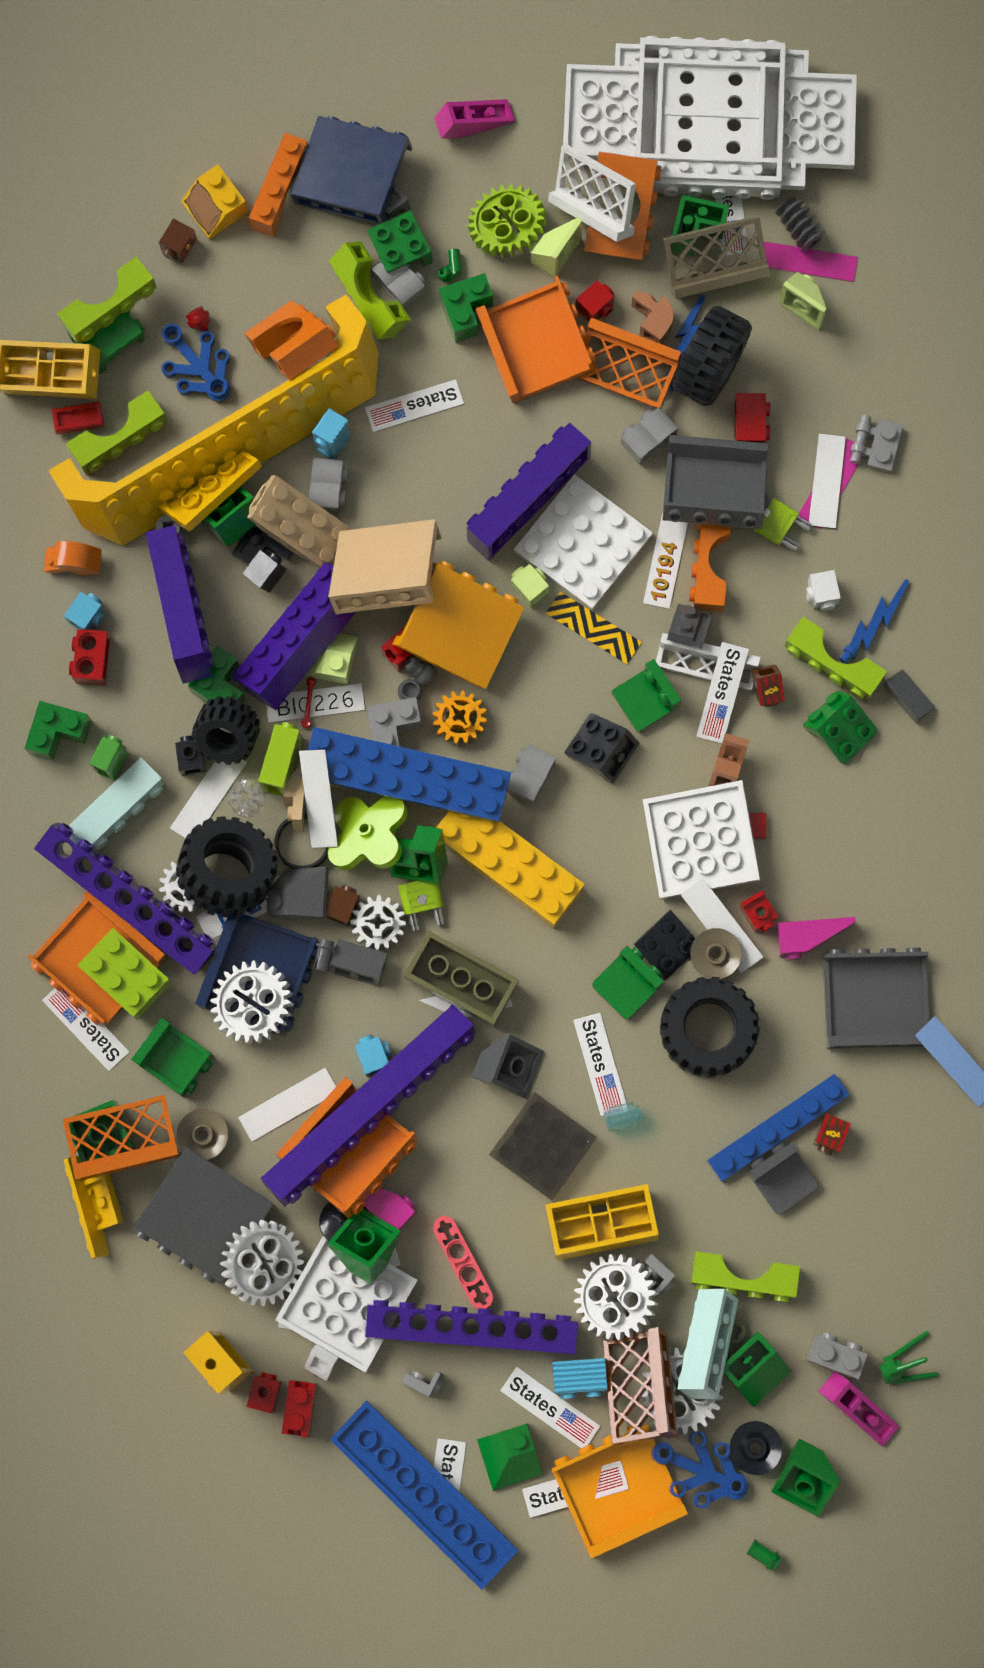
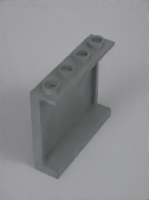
M670 435L662 520L762 529L765 515L764 498L768 443Z
M895 948L880 949V953H870V949H855V953H844L843 949L829 950V954L823 956L827 1049L924 1047L915 1035L929 1022L926 964L928 952H921V948H906V952H896Z
M183 1146L179 1153V1158L137 1222H134L132 1225L137 1229L135 1234L148 1242L151 1238L158 1242L157 1248L169 1256L172 1252L180 1256L181 1258L178 1262L191 1270L194 1266L203 1271L200 1276L209 1282L214 1283L217 1280L223 1283L225 1277L221 1276V1273L226 1271L227 1268L220 1265V1263L227 1261L228 1257L224 1256L222 1252L230 1250L226 1242L234 1243L235 1239L232 1233L241 1235L240 1227L244 1226L250 1229L251 1221L259 1226L260 1220L264 1219L274 1203L194 1151Z

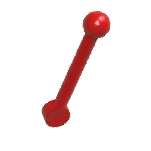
M312 677L306 681L308 692L305 717L301 721V725L305 729L311 727L309 719L313 686L316 684V680Z

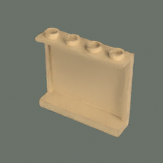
M436 520L339 531L329 591V599L335 613L341 614L433 603L434 594L430 586L434 549L436 540L442 539Z

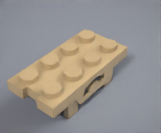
M271 475L270 479L261 486L249 507V515L247 516L249 520L257 524L256 527L267 533L271 538L319 568L325 562L333 566L339 531L353 530L276 475Z

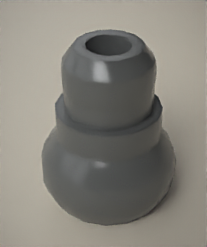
M410 657L405 662V669L411 673V676L414 677L418 685L427 686L434 680L436 669L433 665L425 664L415 657Z

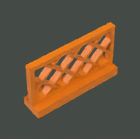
M591 318L587 326L588 331L586 335L588 339L584 340L586 348H589L588 345L592 337L601 340L604 348L594 352V356L607 353L611 364L597 369L595 362H592L595 371L577 378L648 406L661 409L675 372L683 357L682 352ZM617 347L623 348L627 357L613 362L609 351ZM640 355L646 357L649 366L636 371L631 359ZM629 361L633 373L620 378L616 366ZM662 364L670 366L671 370L668 376L658 379L654 368ZM613 368L617 380L610 383L603 382L600 373ZM652 370L656 381L642 387L638 375ZM636 377L640 388L632 392L626 391L622 382ZM620 384L621 388H618L614 385ZM658 385L661 391L657 402L647 399L645 390ZM642 392L644 397L639 396L637 394Z
M165 1095L62 1119L76 1181L179 1157ZM161 1102L163 1113L158 1121L145 1114L150 1104ZM145 1106L142 1111L137 1109L138 1107ZM132 1109L140 1114L132 1127L119 1120L125 1110ZM119 1112L117 1117L111 1115L112 1113ZM106 1115L114 1120L107 1133L93 1126L100 1116ZM142 1117L155 1123L148 1137L135 1129ZM164 1117L166 1121V1126L161 1124V1121ZM94 1118L91 1123L85 1121L87 1119ZM81 1121L89 1127L81 1139L71 1134L70 1123ZM117 1122L130 1130L122 1143L109 1135ZM160 1126L168 1131L170 1142L158 1144L150 1138L157 1127ZM91 1129L104 1136L96 1149L84 1142ZM132 1132L145 1139L140 1149L133 1150L125 1145ZM72 1138L78 1142L75 1148ZM107 1138L120 1145L116 1153L111 1156H107L99 1151ZM148 1141L153 1144V1146L145 1147ZM81 1144L94 1151L89 1161L77 1162L76 1152ZM122 1148L128 1150V1152L120 1153ZM97 1154L102 1156V1158L94 1159Z

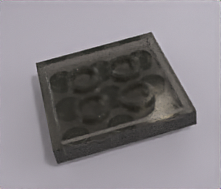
M534 1092L489 1156L552 1201L597 1137Z

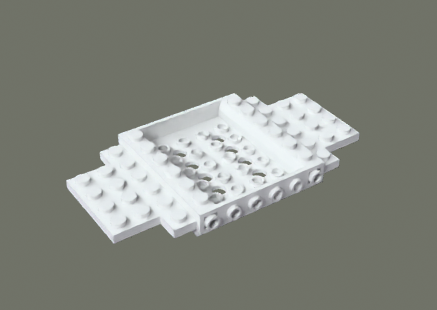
M657 36L640 37V44L616 43L615 66L567 64L563 145L567 144L594 160H598L600 151L658 160L657 165L662 166L660 181L655 180L653 190L666 196L688 194L690 197L712 195L715 198L736 196L739 199L760 197L764 200L779 198L781 189L804 190L806 168L854 169L857 75L808 73L809 50L785 49V43H780L776 40L755 42L751 39L731 41L727 38L707 40L702 37L695 39H683L681 37L658 38ZM684 73H690L693 75L694 81L690 84H684L681 82L680 77ZM732 75H739L743 82L738 86H733L729 83L728 79ZM688 95L693 99V104L691 106H682L679 99L682 96ZM732 97H737L741 100L742 105L739 108H731L728 105V100ZM683 118H688L692 121L693 125L689 129H682L678 122ZM731 120H737L740 122L741 128L738 131H731L728 129L727 123ZM681 141H688L692 148L688 152H682L678 149V144ZM729 143H737L740 146V151L736 154L729 153L726 149Z

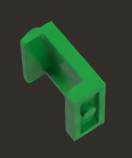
M130 311L121 313L111 325L100 328L90 340L80 343L90 344L101 350L99 375L107 370L105 364L138 339L141 343L145 341L143 335L145 328L137 318L133 320L129 316ZM67 331V333H68L69 338L71 339V341H72L74 344H77L76 341L72 338V336H71V335L69 334V332Z
M161 1018L131 1060L184 1098L186 1094L190 1095L198 1085L196 1080L200 1074H206L214 1063L211 1059L214 1055Z

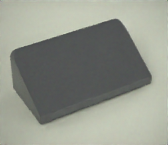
M903 669L885 681L883 685L915 723L935 708Z

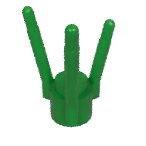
M928 1331L923 1332L893 1354L884 1357V1363L878 1364L886 1384L893 1383V1385H897L902 1382L939 1376L937 1372L902 1376L905 1375L904 1370L927 1362V1357L903 1365L900 1360L894 1361L929 1335Z

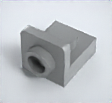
M650 1254L644 1261L648 1265L645 1270L651 1271V1276L655 1280L658 1277L663 1279L653 1291L666 1294L675 1284L672 1281L675 1275L653 1254Z
M413 1370L411 1375L405 1373L401 1382L430 1397L431 1393L437 1394L443 1380L439 1378L441 1373L436 1370L430 1384L425 1383L427 1377Z

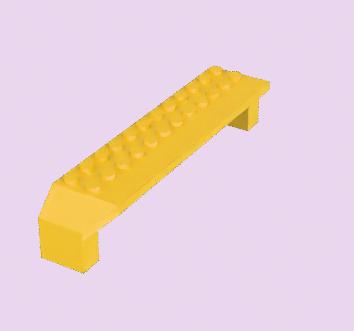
M344 295L325 306L337 335L336 343L338 347L332 351L330 356L118 482L83 480L70 458L48 470L83 529L124 546L156 526L158 519L165 515L158 507L165 501L167 504L178 498L176 494L183 489L188 492L199 484L197 480L205 475L216 474L219 466L239 453L246 451L257 458L260 463H263L312 434V431L328 408L342 416L376 395L379 351L367 321L349 297Z

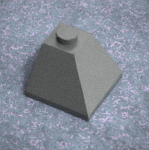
M329 868L286 869L268 892L267 916L282 920L326 918Z
M506 1033L480 1053L471 1077L526 1099L544 1051Z

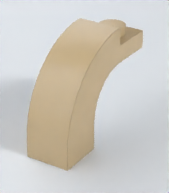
M301 765L288 779L283 794L285 808H288L287 818L288 821H292L293 831H304L306 801L301 776ZM330 784V787H342V786Z

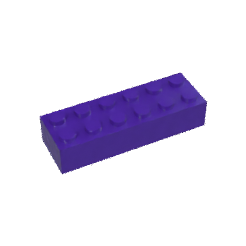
M570 422L565 427H559L552 436L554 439L548 445L545 443L541 445L535 453L536 457L531 462L526 461L519 468V474L513 480L510 478L503 484L497 497H490L484 504L485 509L479 515L475 513L468 520V526L466 527L467 542L488 561L590 459L591 441Z
M175 525L145 532L173 660L181 681L185 684L212 677L210 667L214 666V661L208 646L210 644L204 628L205 621L199 606L200 599L197 588H195V577L192 567H190L189 561L191 560L183 534L177 533Z
M326 562L318 569L313 578L301 590L299 595L286 608L281 617L231 676L248 694L274 710L278 709L356 613H335L329 599L334 566Z

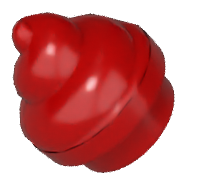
M202 306L195 308L186 315L188 326L193 329L196 328L198 331H208L210 313L208 310H204Z

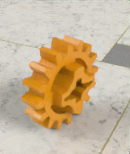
M464 690L461 691L460 696H456V693L451 691V698L449 699L443 695L444 703L435 704L439 712L435 711L432 714L434 718L438 719L433 722V726L436 728L440 727L437 735L442 736L445 734V742L447 743L454 739L455 746H458L459 740H463L464 744L468 745V738L470 737L476 741V732L482 734L484 732L480 724H487V719L481 717L486 714V709H479L482 701L477 700L474 702L473 693L469 697H465ZM456 703H465L466 705L462 706L457 705ZM447 709L449 718L443 723V715ZM455 713L459 716L464 715V722L456 720ZM476 713V723L472 726L470 718ZM459 730L463 731L464 733H454L453 731Z

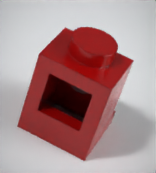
M763 890L740 903L739 908L754 932L761 929L764 933L776 925L774 921L777 920L778 915L766 898ZM758 908L764 909L765 915L758 916L756 910Z

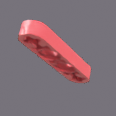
M447 1216L439 1217L434 1223L433 1230L471 1304L477 1309H487L493 1302V1294L454 1220ZM442 1221L446 1224H452V1227L449 1229L452 1237L455 1234L459 1236V1239L450 1241L446 1246L443 1241L448 1240L444 1232L440 1234L438 1232V1229L441 1227L440 1222ZM461 1244L465 1249L463 1257L459 1259L452 1258L450 1255L451 1246ZM466 1267H472L477 1272V1277L473 1282H466L462 1278V1271ZM480 1280H482L484 1285L478 1286L482 1293L487 1292L489 1295L486 1298L487 1303L485 1305H482L480 1302L475 1303L474 1299L477 1297L475 1290L473 1289L469 1292L467 1287L476 1285Z

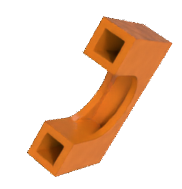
M600 151L597 162L636 183L635 190L640 199V211L636 220L631 224L635 226L634 236L617 242L588 226L584 251L642 260L643 255H648L650 240H646L647 230L652 231L654 216L650 215L651 205L656 206L658 191L653 189L655 180L660 181L662 166L657 165L658 160Z
M292 300L244 333L254 351L264 360L271 356L280 373L288 380H292L338 347L334 340L336 333L329 324L325 325L320 317L316 318L311 311L308 312L302 304L297 305Z

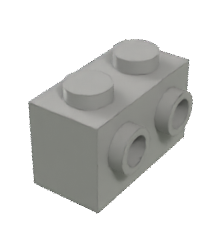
M824 1332L822 1337L814 1336L806 1361L854 1379L860 1378L868 1355L862 1352V1346L848 1342L847 1346L837 1343L838 1337Z

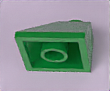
M362 1209L358 1214H353L346 1220L329 1240L328 1246L350 1273L372 1285L387 1267L400 1238L401 1231Z
M527 1423L477 1439L493 1491L543 1474Z
M799 1438L789 1453L771 1492L819 1517L839 1486L840 1480L824 1452Z

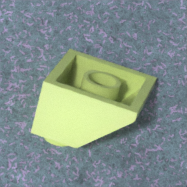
M578 217L545 233L540 241L534 242L529 251L531 253V263L553 277L556 276L582 239V219Z
M797 272L783 284L779 304L819 330L822 327L827 309L821 292L813 278Z
M339 633L304 677L348 685L358 637Z

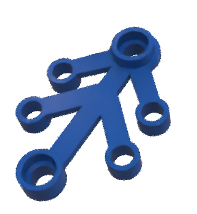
M176 324L166 325L162 330L165 343L175 346L191 365L174 364L172 361H166L161 367L163 375L168 378H172L176 374L201 376L206 382L195 383L187 379L179 380L177 382V390L181 395L186 396L191 392L207 393L209 398L214 401H223L228 398L231 387L225 379L226 365L230 362L229 352L225 349L216 351L215 359L217 366L214 377L209 371L211 347L215 344L214 335L210 331L201 333L199 338L201 342L199 359L182 339L183 334L180 327ZM177 334V338L174 340L169 339V336ZM207 336L212 338L208 343L203 341ZM221 354L227 356L225 360H219L218 357ZM168 366L173 367L171 372H166L165 369ZM183 384L189 385L186 390H181L180 387ZM217 387L223 388L221 393L214 392Z
M701 1431L693 1432L689 1437V1442L695 1448L701 1464L675 1453L672 1446L665 1442L657 1443L652 1448L651 1456L656 1463L667 1464L670 1462L696 1474V1476L684 1481L672 1482L669 1486V1492L673 1497H682L686 1491L710 1481L720 1485V1487L707 1493H696L693 1497V1503L698 1508H706L710 1502L725 1496L738 1500L743 1498L748 1492V1481L745 1476L735 1472L729 1457L730 1447L725 1442H719L713 1447V1453L720 1459L725 1475L715 1471L705 1446L706 1436ZM696 1434L702 1437V1442L699 1445L695 1444L693 1440ZM720 1445H723L726 1449V1453L723 1456L717 1451ZM662 1448L668 1451L666 1458H662L659 1454ZM734 1481H737L740 1484V1488L738 1491H734L732 1489V1483ZM676 1484L682 1487L680 1494H676L673 1490ZM700 1495L706 1498L704 1505H700L697 1501Z

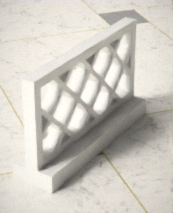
M567 144L562 145L556 189L549 192L548 202L575 218L579 217L582 219V222L616 242L634 236L635 226L630 224L636 183ZM569 155L572 156L575 163L574 168H571L568 161ZM584 165L589 166L593 175L591 178H588ZM576 170H578V173L581 177V184H578L576 177L573 173ZM601 175L607 177L610 187H605ZM566 176L569 179L572 189L565 187ZM593 180H595L600 191L598 194H595L591 185ZM619 185L627 188L625 198L621 194ZM585 187L590 199L583 196L580 188ZM610 190L613 191L617 203L614 205L608 194ZM600 196H602L607 209L601 207L598 201ZM618 206L623 214L622 219L618 217L615 210Z

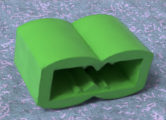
M109 735L108 738H101L89 762L94 772L112 781H116L129 755L125 751L126 746L122 744V740L112 735Z

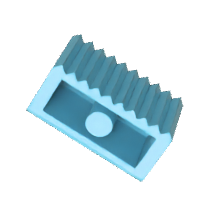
M329 408L312 431L317 448L316 451L327 459L329 456L337 459V455H340L339 451H343L342 447H345V443H348L347 439H351L347 419Z
M605 1358L552 1362L554 1393L560 1394V1399L576 1398L577 1392H586L587 1397L602 1396V1391L607 1390Z

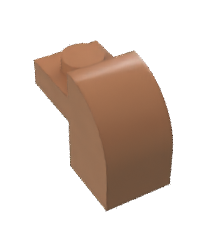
M637 290L632 296L631 306L647 317L640 325L639 335L663 344L672 329L674 315L672 305L664 296L657 303L651 294L647 292L642 293Z
M725 733L708 787L737 781L750 740Z

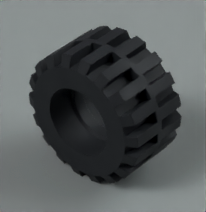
M219 696L215 700H208L202 706L192 728L191 734L192 738H194V746L199 747V753L205 754V758L216 760L215 763L218 764L225 762V765H231L232 762L238 764L241 763V760L245 761L249 754H251L260 733V720L256 719L257 713L251 711V706L248 704L244 705L242 700H233L229 696H226V699ZM220 728L226 729V730L230 731L231 733L225 732V731H223V730L220 729Z

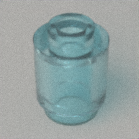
M633 1101L610 1107L608 1111L603 1112L609 1132L615 1130L616 1133L639 1127L638 1121L643 1120L639 1105L634 1106Z

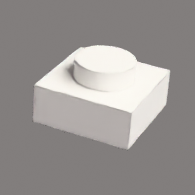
M316 1344L311 1350L304 1368L327 1381L338 1360V1356Z

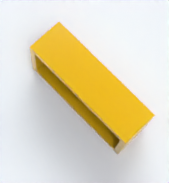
M0 340V392L12 395L96 399L101 350L90 344ZM48 352L53 353V360H47Z
M648 1184L545 1204L556 1261L654 1242L659 1239ZM606 1204V1212L592 1214L591 1207Z
M207 1331L183 1352L217 1394L231 1392L253 1372L220 1331Z

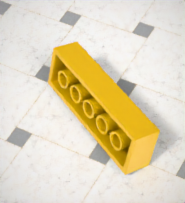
M449 811L436 827L443 830L447 850L553 929L584 890L585 884L501 821L498 823Z

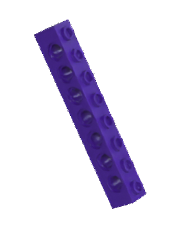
M59 822L52 824L37 843L34 850L192 974H197L203 968L216 949V945L213 944L214 940L209 935L199 933L193 928L194 924L190 920L176 915L171 905L164 901H158L153 897L154 893L148 887L139 886L133 881L134 877L125 870L120 871L113 865L114 861L104 854L100 855L93 850L94 846L84 838L79 839L74 835V830L65 823L60 824ZM64 843H68L72 847L71 855H67L63 851ZM84 858L91 861V871L83 867ZM104 874L109 875L111 877V887L106 886L104 884ZM124 890L132 894V902L124 900ZM144 906L151 908L153 912L152 918H148L143 914ZM163 922H169L172 925V934L166 933L163 930ZM184 937L189 938L192 941V949H187L184 947Z
M373 1300V1305L367 1304L365 1337L575 1354L578 1322L571 1321L572 1316L556 1315V1320L545 1319L546 1314L530 1313L529 1318L519 1317L520 1312L504 1310V1315H493V1309L478 1308V1313H468V1307L452 1306V1311L441 1310V1305L426 1304L425 1309L415 1308V1303L400 1302L399 1307L389 1306V1301ZM392 1312L400 1316V1323L394 1328L388 1327L385 1323L386 1316ZM416 1315H423L426 1318V1325L421 1330H416L412 1327L411 1322ZM442 1317H449L452 1320V1328L447 1332H442L438 1328V1321ZM469 1319H475L478 1322V1330L473 1334H468L464 1330V1324ZM495 1321H501L504 1324V1332L500 1336H493L491 1334L490 1327ZM522 1323H526L530 1327V1334L526 1338H519L516 1333L517 1327ZM549 1325L554 1326L556 1329L555 1338L545 1340L543 1329Z

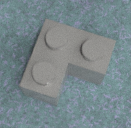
M416 697L366 706L373 741L400 747L397 732L422 728Z

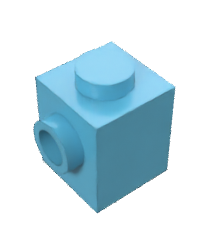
M80 592L64 617L69 624L77 629L92 630L94 626L98 627L103 621L105 610L101 605L102 601L91 593L87 596Z
M373 1035L365 1036L359 1039V1044L355 1045L366 1077L376 1074L388 1063L387 1057L391 1053L387 1042H381L379 1036L376 1038Z

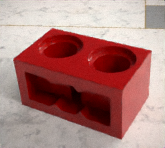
M77 629V635L72 638L71 646L72 651L75 652L74 661H70L69 675L72 676L76 684L106 686L111 640L107 631ZM88 641H96V646L93 649H84ZM84 666H94L91 673L82 674Z

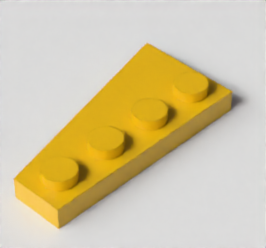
M243 451L219 466L216 474L205 475L197 480L199 483L188 492L183 489L176 494L177 499L169 504L165 501L158 507L162 513L190 532L244 482L252 477L262 465L257 458Z

